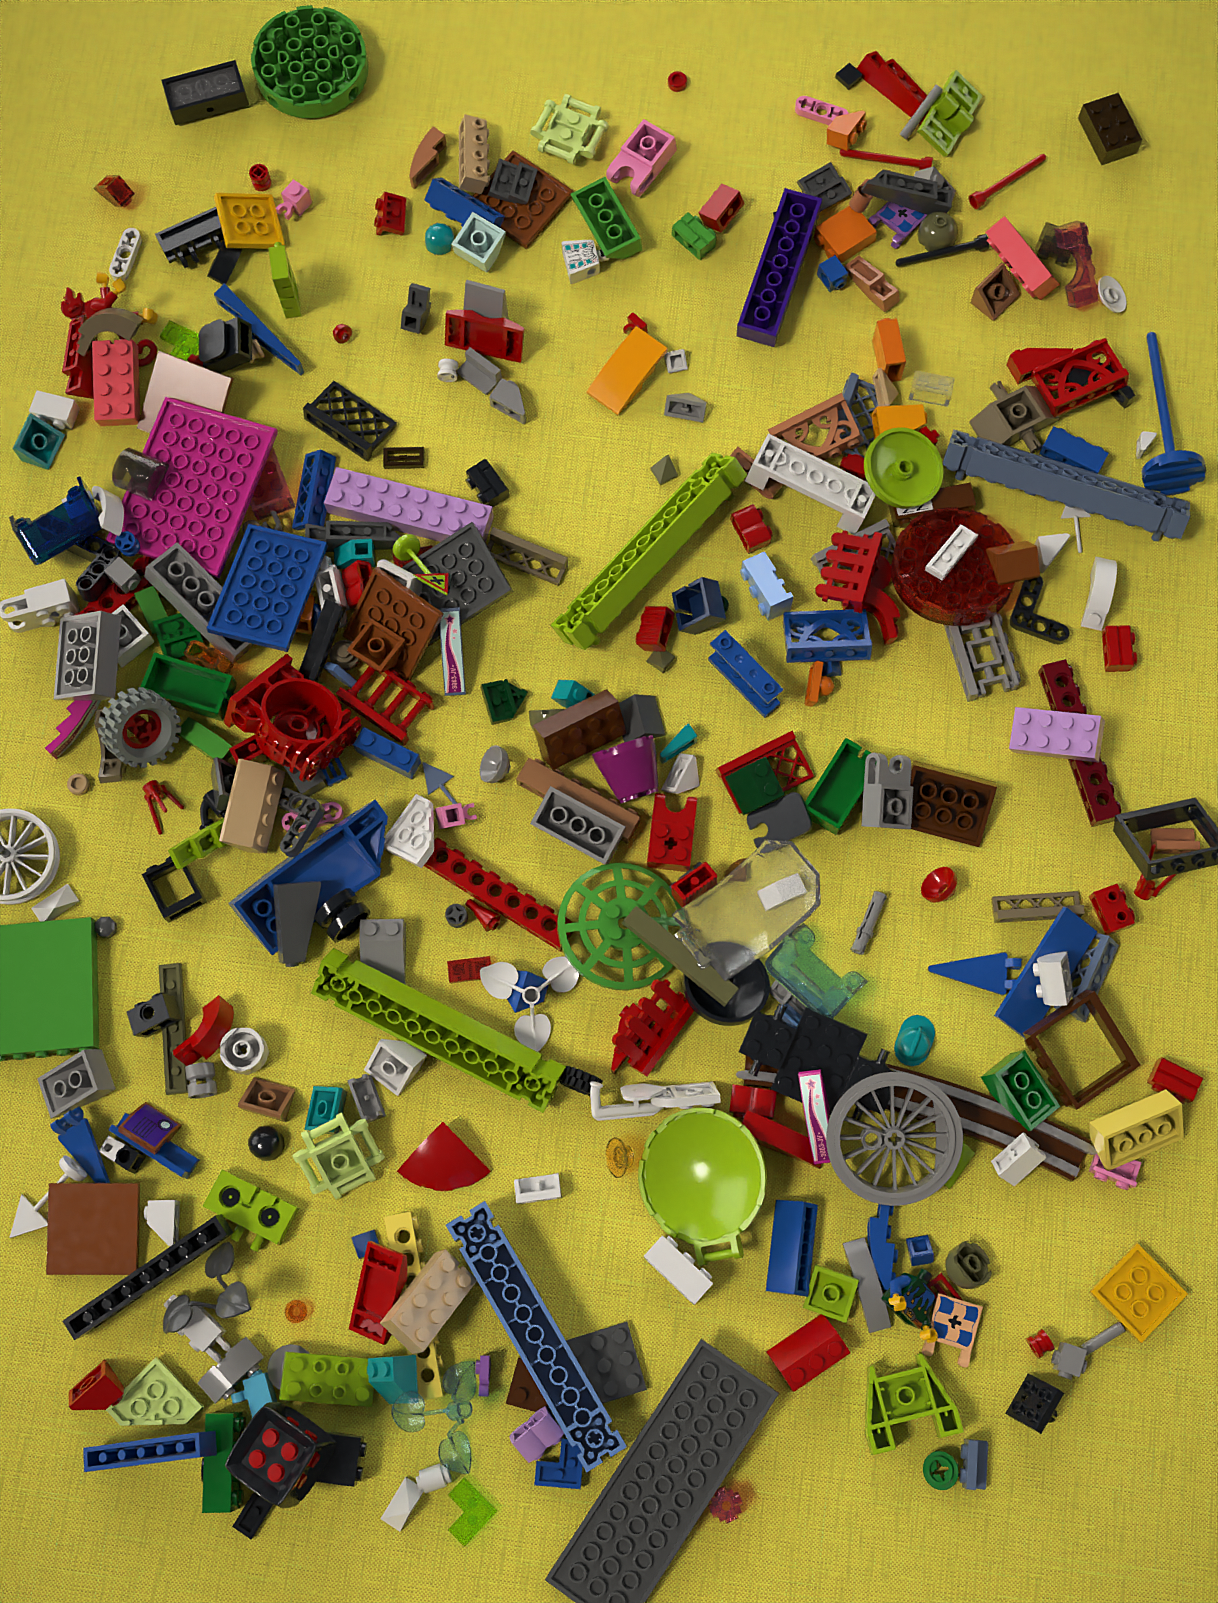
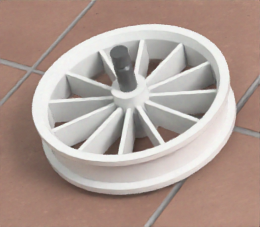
M1 809L0 822L11 819L8 845L0 832V876L5 871L3 895H0V904H21L34 899L51 884L59 867L60 849L52 830L38 817L20 809ZM17 819L29 821L30 823L15 843ZM37 825L44 833V836L22 846ZM46 841L48 843L49 855L23 854ZM24 859L48 860L42 875L23 863ZM21 865L40 876L29 888H27L18 869ZM12 869H14L23 891L9 895Z

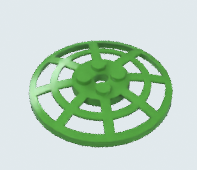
M611 863L589 870L571 885L559 908L557 931L560 945L566 958L580 975L601 987L628 991L651 985L654 980L662 978L674 966L632 931L622 929L618 925V920L625 919L635 906L648 915L644 906L651 899L657 906L661 916L651 918L667 931L668 926H680L679 941L684 944L686 922L683 909L672 896L670 886L661 877L638 865ZM621 868L642 872L652 877L655 881L647 888L640 883L623 880ZM608 869L613 870L614 880L601 884L593 891L582 885L586 879L596 873ZM624 886L638 889L644 894L638 901L626 898ZM661 886L667 890L673 899L679 917H667L662 902L655 895ZM616 887V899L607 903L598 896L602 891ZM576 891L586 899L580 909L578 922L565 924L567 906ZM592 902L601 911L598 920L586 921V913ZM598 929L603 942L597 949L590 941L587 930ZM580 932L583 944L592 954L584 964L577 959L572 951L566 933ZM642 944L650 951L645 957L632 961L631 949ZM609 947L622 950L623 961L610 959L603 954ZM654 957L664 965L654 975L640 981H633V968L645 965ZM599 960L610 967L624 969V982L607 980L590 970Z

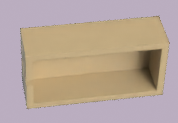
M446 1249L435 1252L380 1322L412 1354L424 1352L477 1282V1279L464 1266L457 1267L460 1263Z

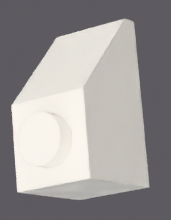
M149 1200L148 1206L144 1208V1218L168 1246H172L179 1241L180 1201Z

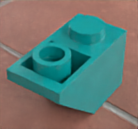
M350 540L335 548L334 564L337 569H345L357 560L367 561L372 567H376L373 540Z
M558 680L551 699L567 709L595 694L575 680Z

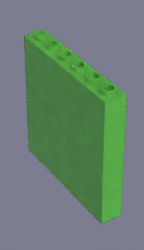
M93 918L0 925V1062L5 1061L6 1057H13V1060H24L29 1055H35V1058H46L51 1053H57V1056H68L73 1051L81 1052L82 1050L99 1049L97 933L95 932L96 921Z

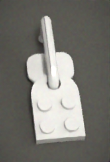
M712 1081L670 1086H657L645 1083L625 1085L620 1088L623 1099L633 1101V1103L601 1106L600 1090L603 1085L598 1082H590L591 1114L598 1121L652 1116L664 1107L690 1109L694 1105L712 1107L715 1103H721L720 1093ZM651 1099V1103L639 1104V1100Z

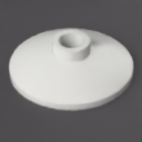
M1110 276L1100 278L1098 292L1101 302L1112 312L1121 313L1126 308V296L1122 287Z

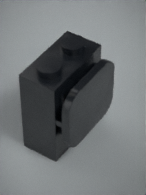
M237 316L226 322L218 319L204 325L199 332V359L203 362V367L223 373L251 361L252 324Z
M327 1432L337 1442L331 1459L316 1482L355 1487L358 1481H362L363 1467H360L361 1457H365L367 1443L364 1442V1437L346 1433Z

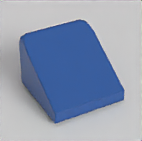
M375 1230L351 1237L359 1259L364 1258L368 1241L379 1244Z
M928 1235L906 1239L911 1266L934 1262V1253Z

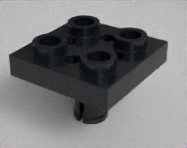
M1028 1373L1005 1414L1042 1434L1047 1423H1052L1056 1420L1051 1416L1057 1417L1055 1409L1064 1393Z

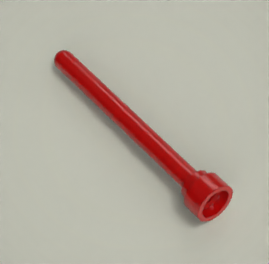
M848 149V151L840 150V155L843 157L918 167L919 170L930 168L933 157L927 156L920 160Z
M1040 154L983 192L976 191L968 197L970 205L974 209L980 208L985 204L986 198L1044 162L1046 155Z

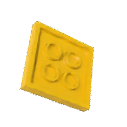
M215 193L214 199L226 248L268 249L269 247H274L276 242H281L282 245H285L272 194Z
M1138 1243L1134 1244L1089 1291L1139 1343H1142L1188 1295Z

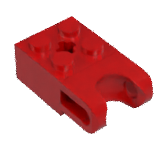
M662 793L655 794L647 868L682 872L690 870L697 797H688L684 809L680 812H672L666 807L665 795ZM672 843L675 846L672 849H668L666 845Z

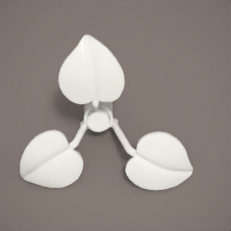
M566 956L556 957L549 960L542 969L544 977L548 979L538 988L529 986L522 989L515 986L518 981V972L510 963L497 962L481 968V981L490 995L498 999H507L510 997L512 989L522 993L523 1000L530 1004V1016H521L515 1023L514 1032L521 1044L538 1052L546 1044L551 1032V1024L547 1016L544 1014L534 1015V1004L540 998V991L550 983L553 990L557 992L570 991L578 981V971L570 964Z

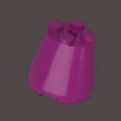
M653 735L637 738L592 754L596 766L616 798L620 800V804L658 791L656 745Z

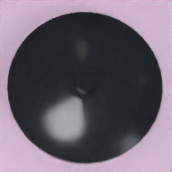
M729 942L708 944L695 952L739 988L724 1007L683 974L682 983L685 997L698 1015L714 1024L736 1026L752 1020L756 1010L761 1012L769 996L770 981L765 966L753 952L743 946Z

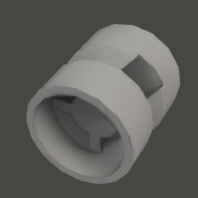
M196 1063L185 1067L186 1079L190 1081V1084L187 1085L188 1098H206L218 1094L216 1081L212 1080L215 1076L214 1063ZM206 1080V1083L197 1085L196 1083L198 1081Z

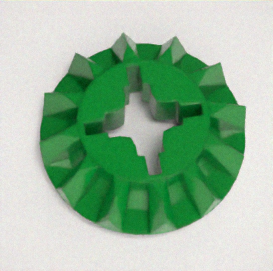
M935 1451L926 1457L923 1464V1474L931 1487L937 1490H947L957 1484L956 1481L960 1475L958 1473L959 1464L956 1463L952 1455L945 1451ZM939 1464L942 1467L946 1466L949 1468L944 1472L945 1477L942 1474H934L940 1468Z

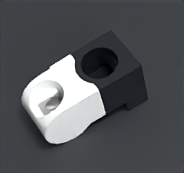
M109 1135L99 1149L100 1153L136 1174L146 1158L145 1155Z

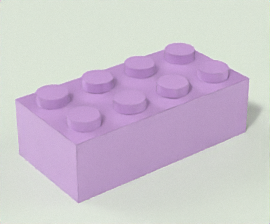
M1015 707L1009 749L1014 753L1099 762L1105 720L1102 716Z

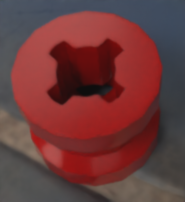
M1043 1329L1039 1330L1036 1336L1026 1338L1030 1349L1038 1359L1042 1358L1045 1352H1051L1055 1349L1051 1339Z

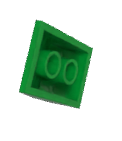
M1025 1050L1010 1053L981 1076L991 1095L1028 1131L1033 1130L1061 1107Z

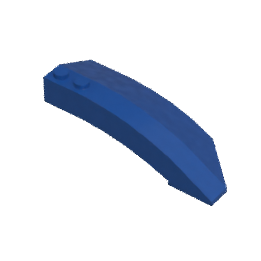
M374 799L310 841L297 856L288 857L228 904L271 955H274L278 951L273 885L320 881L321 888L315 914L325 902L338 892L346 888H350L354 893L377 877H380V863L384 850V833L388 816L376 799Z

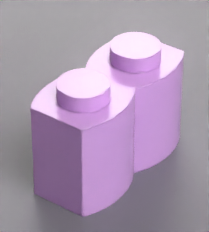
M543 1407L535 1412L527 1422L517 1427L509 1437L513 1446L530 1463L533 1460L540 1459L547 1447L558 1444L564 1432L551 1412L546 1407Z

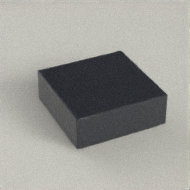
M848 63L836 73L835 78L849 90L862 79L863 74L851 63Z

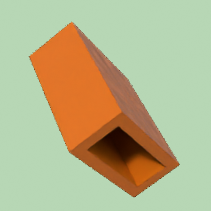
M849 205L816 226L814 240L819 247L821 246L824 249L828 259L835 255L842 263L874 243L877 231L862 213L854 211Z
M884 318L877 321L872 340L877 366L884 370L891 382L901 381L906 358L897 318Z

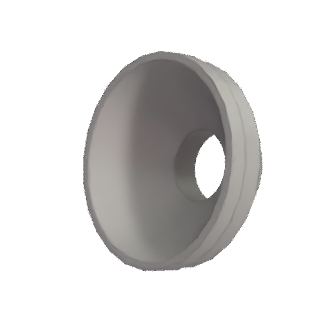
M493 745L486 751L480 764V777L482 781L493 784L503 779L509 773L511 765L504 748Z

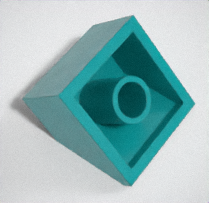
M416 1355L368 1358L367 1374L369 1376V1383L389 1404L418 1403Z

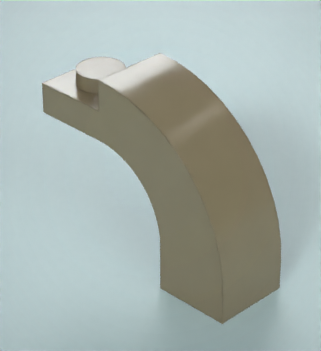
M106 308L96 312L78 330L82 335L77 343L80 345L77 353L85 356L92 348V341H95L98 334L104 331L114 332L130 341L136 335L143 318L121 308Z
M103 709L96 710L94 722L101 748L98 778L100 783L122 781V774L126 773V764L111 753L102 743L100 738L103 736L99 734L98 728L103 726L99 723V718H105V714L102 712Z

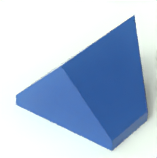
M517 970L518 981L515 986L522 989L529 986L538 988L547 980L528 971ZM549 984L540 991V998L534 1005L544 1002ZM512 989V993L507 1000L514 1012L517 1013L529 1008L530 1004L523 1000L522 993Z

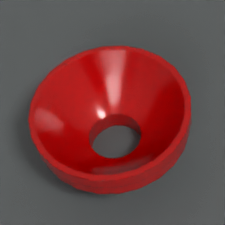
M939 867L927 875L921 885V895L932 903L947 901L948 898L955 894L957 886L956 874L949 867Z

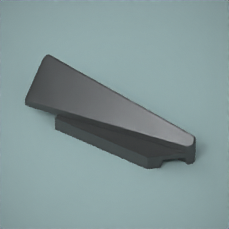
M326 521V527L305 524V537L327 542L326 552H334V549L340 545L356 539H372L375 550L393 549L394 543L401 537L388 522Z

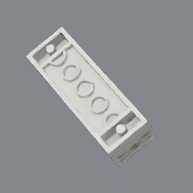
M770 434L764 440L745 482L763 490L769 478H772L843 513L836 527L851 534L857 533L875 497V493L870 488L868 482Z

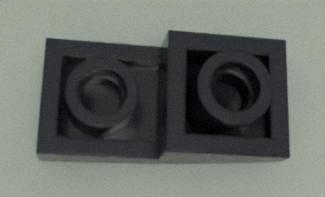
M223 240L207 277L222 285L226 284L243 248H226L225 241Z

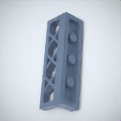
M1097 933L1094 939L1099 940L1098 945L1091 950L1088 946L1071 973L1072 983L1081 976L1082 978L1081 984L1073 988V998L1086 989L1095 991L1098 995L1119 947L1110 936ZM1089 957L1091 960L1089 965L1082 969L1080 966L1082 961ZM1084 1003L1070 1014L1078 1021L1086 1022L1090 1011ZM1054 1006V1008H1055L1056 1010L1061 1007V1006Z

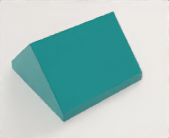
M30 413L12 449L21 461L48 470L65 434Z
M313 1086L304 1130L311 1131L336 1118L337 1114L343 1113L347 1091L339 1087ZM340 1126L325 1134L334 1135L338 1133Z

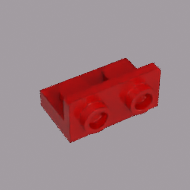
M384 191L382 196L377 198L375 210H377L374 221L376 235H381L383 231L403 235L405 232L406 197Z

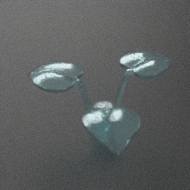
M474 1361L457 1363L445 1372L442 1381L443 1389L446 1393L452 1394L451 1400H453V1402L448 1404L447 1408L424 1411L425 1402L422 1396L417 1392L408 1391L397 1398L391 1410L393 1420L397 1426L410 1433L423 1429L425 1425L424 1416L446 1413L449 1419L457 1421L448 1431V1438L440 1442L438 1455L440 1462L445 1468L462 1474L470 1473L471 1448L467 1436L462 1431H454L460 1424L464 1423V1419L469 1418L472 1414L473 1409L470 1400L476 1392Z

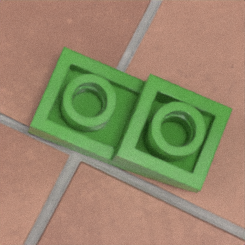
M154 586L134 593L152 634H155L156 631L152 621L167 617V614Z

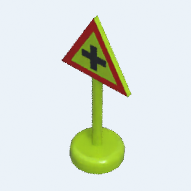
M406 534L398 538L393 545L394 556L401 561L413 559L425 573L413 574V576L447 595L449 573L432 574L417 557L421 544L415 535Z

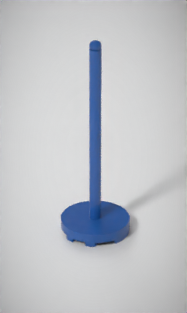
M1149 332L1146 338L1165 453L1149 460L1143 466L1141 474L1146 489L1159 491L1166 495H1176L1190 490V486L1204 481L1206 466L1205 460L1200 454L1186 450H1175L1157 335L1155 332Z

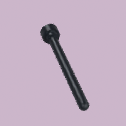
M986 234L978 235L977 238H974V241L896 260L895 264L901 267L971 249L979 251L988 250V237Z

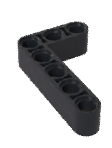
M40 515L36 520V525L45 540L91 562L77 579L76 586L84 601L93 602L97 600L112 582L104 570L118 557L123 559L119 549L115 545L53 515Z

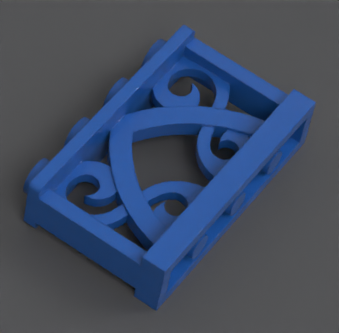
M854 609L783 613L787 663L871 659L872 641L870 639L866 609H863L862 613L854 612ZM860 626L857 631L851 632L854 627ZM822 628H829L840 634L832 641H823L821 638L813 636ZM862 634L863 639L857 640L856 637ZM791 637L799 639V642H792Z

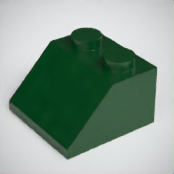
M763 757L725 777L743 815L785 795L767 757Z

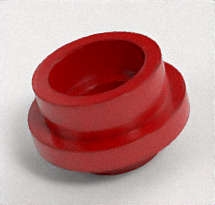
M339 324L333 330L334 340L340 344L347 342L352 335V329L348 325Z

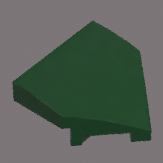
M507 679L481 684L480 688L491 725L512 720L528 692L512 685Z

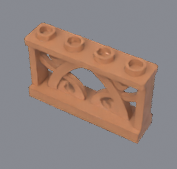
M842 393L768 429L770 435L779 439L785 438L791 445L823 461L828 458H836L843 451L854 449L864 441ZM844 409L849 421H839L838 411ZM825 417H827L826 423H828V422H831V423H830V424H821V423H820V420L823 419V418H825ZM813 423L818 428L829 429L828 435L821 447L802 443L808 436L809 425ZM838 427H850L851 435L841 439L840 435L846 432L843 429H838ZM802 429L804 431L803 435L797 440L800 435H797L796 432Z

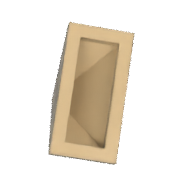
M878 368L872 376L878 406H890L899 392L884 370Z

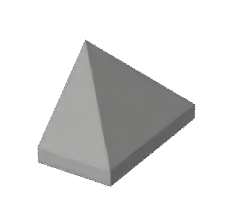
M691 393L667 395L664 415L703 423L707 402Z

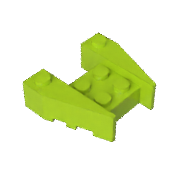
M922 1353L915 1355L918 1368L877 1378L874 1366L867 1367L865 1435L871 1455L896 1450L890 1425L932 1415L938 1438L964 1432L957 1407L936 1378Z

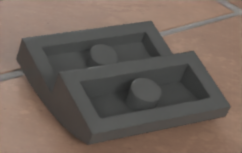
M499 159L488 196L508 202L527 204L538 169L521 162L515 165Z
M831 162L797 181L803 193L822 198L821 211L852 194L843 176L839 177Z

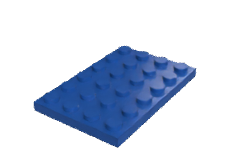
M248 524L206 628L208 633L288 652L326 553L327 542Z

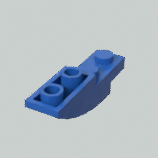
M878 1204L877 1218L869 1217L867 1221V1242L880 1286L883 1290H888L890 1288V1281L896 1277V1273L892 1272L893 1263H897L898 1250L894 1249L895 1244L886 1243V1239H890L891 1225H888V1218L893 1215L894 1206Z

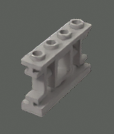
M995 608L990 609L989 612L983 611L980 616L982 620L980 623L965 626L963 617H958V619L952 617L948 618L944 624L967 702L974 701L978 697H984L986 695L985 686L1001 683L1004 692H1007L1009 690H1016L1021 682L1019 672L1014 669L1013 653L1009 652L1007 647V634L1003 633L1001 628V615L997 614ZM991 625L994 636L982 638L980 630L988 629ZM972 632L974 640L966 642L964 645L961 635ZM990 645L994 660L977 664L972 648ZM1003 663L1006 674L994 676L992 668L1000 667ZM984 670L986 679L978 680L975 683L973 673Z

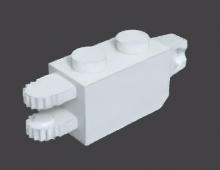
M324 556L315 579L321 609L326 599L347 606L339 628H344L348 623L346 611L350 610V607L346 600L342 573L335 564H332L330 557Z
M173 1294L164 1303L166 1309L168 1308L170 1303L178 1297L177 1295ZM192 1306L193 1315L190 1322L177 1333L181 1336L185 1334L191 1340L189 1345L195 1351L199 1352L201 1350L206 1352L214 1361L220 1363L222 1361L221 1355L212 1346L217 1342L227 1352L232 1349L231 1345L222 1337L226 1330L203 1307Z

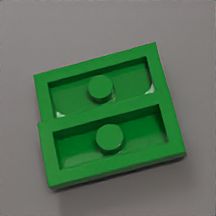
M181 613L152 621L163 655L179 658L206 650L200 632Z

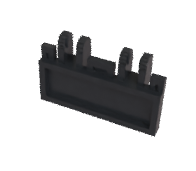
M216 207L155 233L168 262L177 261L175 254H177L184 268L188 267V262L184 257L190 254L195 263L200 262L193 246L199 251L212 245L211 238H213L219 250L222 244L220 241L224 240Z

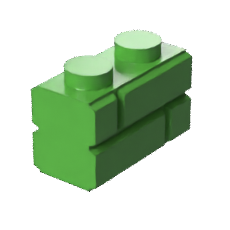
M689 212L672 226V236L698 260L705 257L716 246L715 232L711 228L707 229L703 226L700 218L692 216Z

